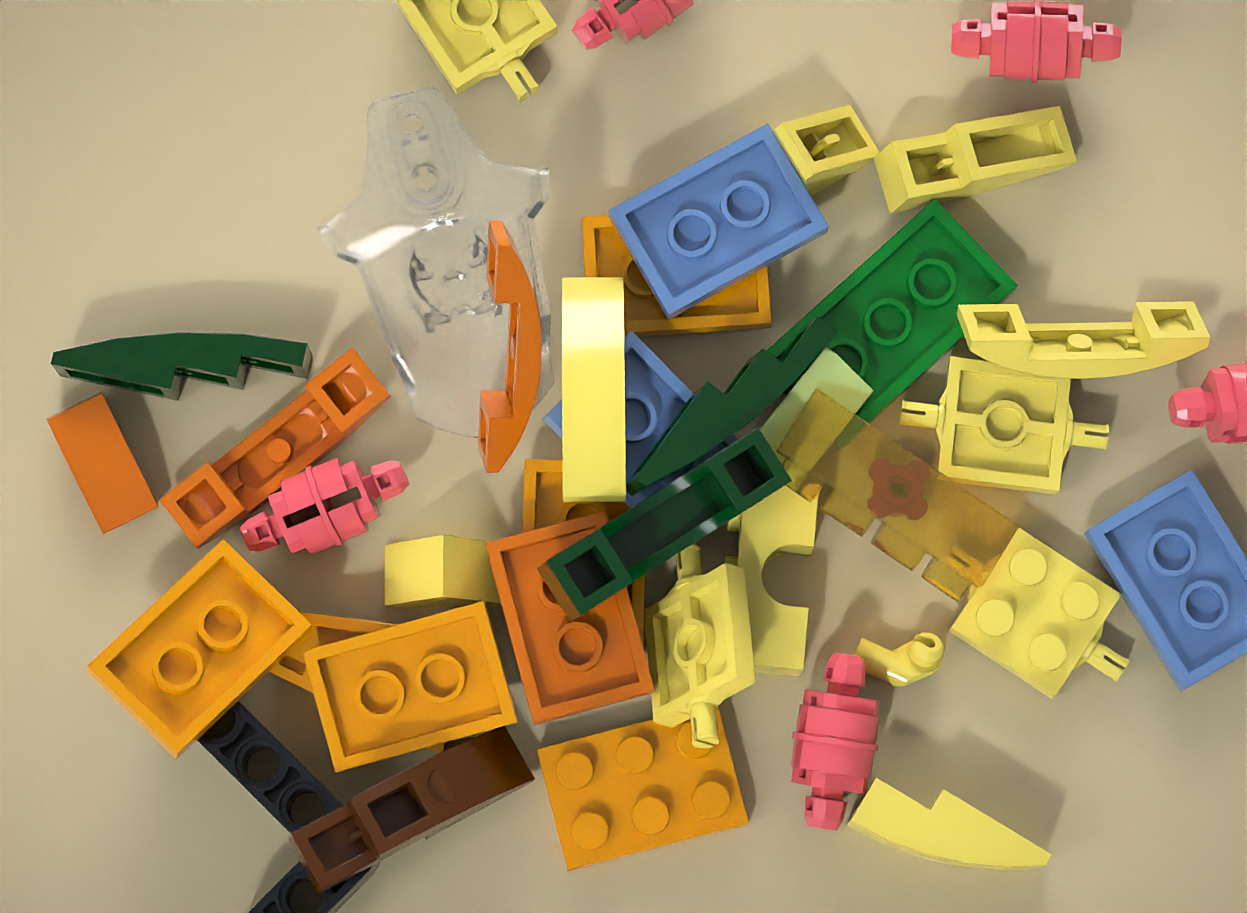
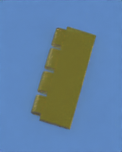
M819 389L814 390L776 450L777 453L785 457L782 465L792 480L785 485L808 502L814 500L824 484L831 488L822 502L820 510L860 537L867 532L875 519L882 524L874 534L871 544L911 571L919 565L926 553L933 557L925 567L921 578L956 602L962 599L971 584L977 588L983 587L1019 528L1018 524Z

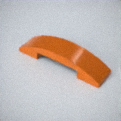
M501 220L489 221L486 279L495 304H509L505 390H480L478 448L486 473H499L518 445L535 403L542 362V335L536 298L512 236Z
M353 347L304 385L307 388L305 392L213 464L206 462L159 499L197 549L214 540L269 502L268 496L282 491V480L305 471L307 466L312 465L314 467L362 426L391 397Z

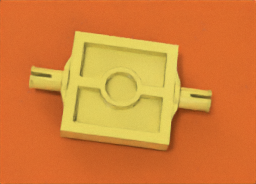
M394 0L456 95H459L486 77L496 76L501 73L516 94L519 102L528 99V92L533 96L539 91V84L536 83L522 60L531 49L558 33L556 23L540 0Z
M950 357L947 365L945 391L938 405L901 401L899 426L907 425L935 429L934 434L939 448L935 480L1057 495L1060 491L1063 459L1070 446L1106 450L1109 437H1107L1109 434L1108 424L1099 425L1073 421V413L1069 403L1071 378L1045 377L1023 373L999 366L990 361Z
M1017 527L1002 551L987 561L985 565H982L955 545H953L941 563V568H945L970 585L965 607L949 632L1049 698L1053 699L1057 695L1070 673L1085 661L1112 678L1114 682L1120 678L1124 672L1123 670L1129 664V659H1125L1099 641L1104 621L1122 594L1023 529Z
M692 544L675 555L678 576L675 586L664 599L644 610L648 664L655 693L651 694L654 723L671 728L691 718L692 745L697 748H710L714 744H719L715 712L718 705L726 698L756 683L744 568L724 563L707 574L702 575L701 548L698 545Z

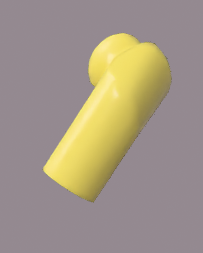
M921 632L915 635L914 640L892 651L862 637L854 656L863 657L866 666L865 673L893 686L905 687L935 673L942 664L944 646L938 636L929 632Z

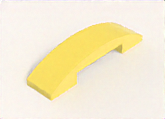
M623 277L562 278L563 502H626Z
M1194 301L1135 302L1131 322L1025 324L1018 304L958 305L957 317L971 352L999 366L1045 377L1087 379L1142 372L1189 357L1207 348L1210 341V335Z

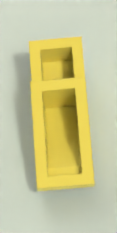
M1060 106L956 123L943 133L892 141L873 158L890 214L926 207L934 198L939 203H944L995 190L1072 166L1077 162Z
M877 777L869 786L866 794L847 823V826L881 844L919 858L958 867L999 871L1034 870L1046 866L1052 856L1049 852L945 789H942L936 795L928 809Z

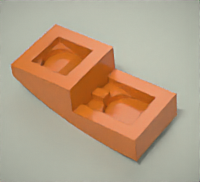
M102 392L47 418L53 435L103 534L159 507L130 449V445Z

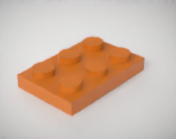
M606 511L485 543L534 726L655 693L627 587L570 622L537 570L539 566L607 524L609 521Z

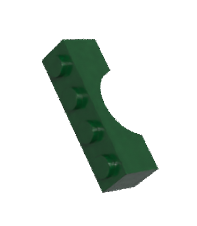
M756 428L647 499L539 566L537 570L571 622L792 480L760 429Z

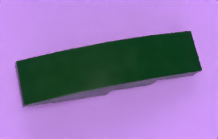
M817 316L800 329L779 359H776L765 349L760 350L748 359L724 393L707 381L692 393L626 482V492L633 496L686 468L753 421L800 377L837 331Z
M177 332L115 338L53 352L51 365L61 377L178 401L184 378L243 390L248 367L307 379L313 355L308 343L249 334Z

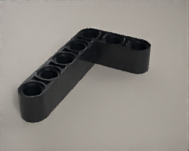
M239 701L231 707L235 714V724L229 734L224 737L213 738L209 737L205 732L197 740L290 834L304 827L295 824L291 816L292 804L300 795L314 793L322 798L324 809L321 817L344 806ZM265 749L276 752L279 757V768L275 776L264 782L251 780L248 775L247 766L252 755ZM301 861L248 913H295L291 907V893L300 883L311 881ZM380 862L324 891L322 905L315 913H336L374 875Z

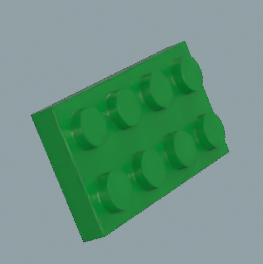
M934 198L766 351L776 359H779L800 329L817 316L837 331L800 377L784 393L788 395L826 347L835 352L873 389V393L832 442L840 451L965 337L957 317L958 305L1002 304L1016 291L1018 285Z

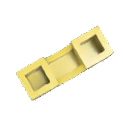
M788 483L728 521L727 531L739 532L737 556L725 555L724 563L744 568L755 673L800 677L804 670L809 608L787 606L775 601L764 588L762 570L769 561L780 555L796 554L811 556L815 542L819 485Z

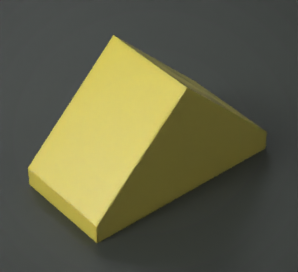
M851 105L782 122L774 129V135L811 196L873 162V158L879 153V150Z
M438 535L385 545V607H462L484 600L486 606H502L485 545L486 542L490 541Z

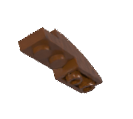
M502 726L443 751L353 796L346 805L291 833L288 840L318 894H321L424 837L428 839L532 783L535 778L505 726Z

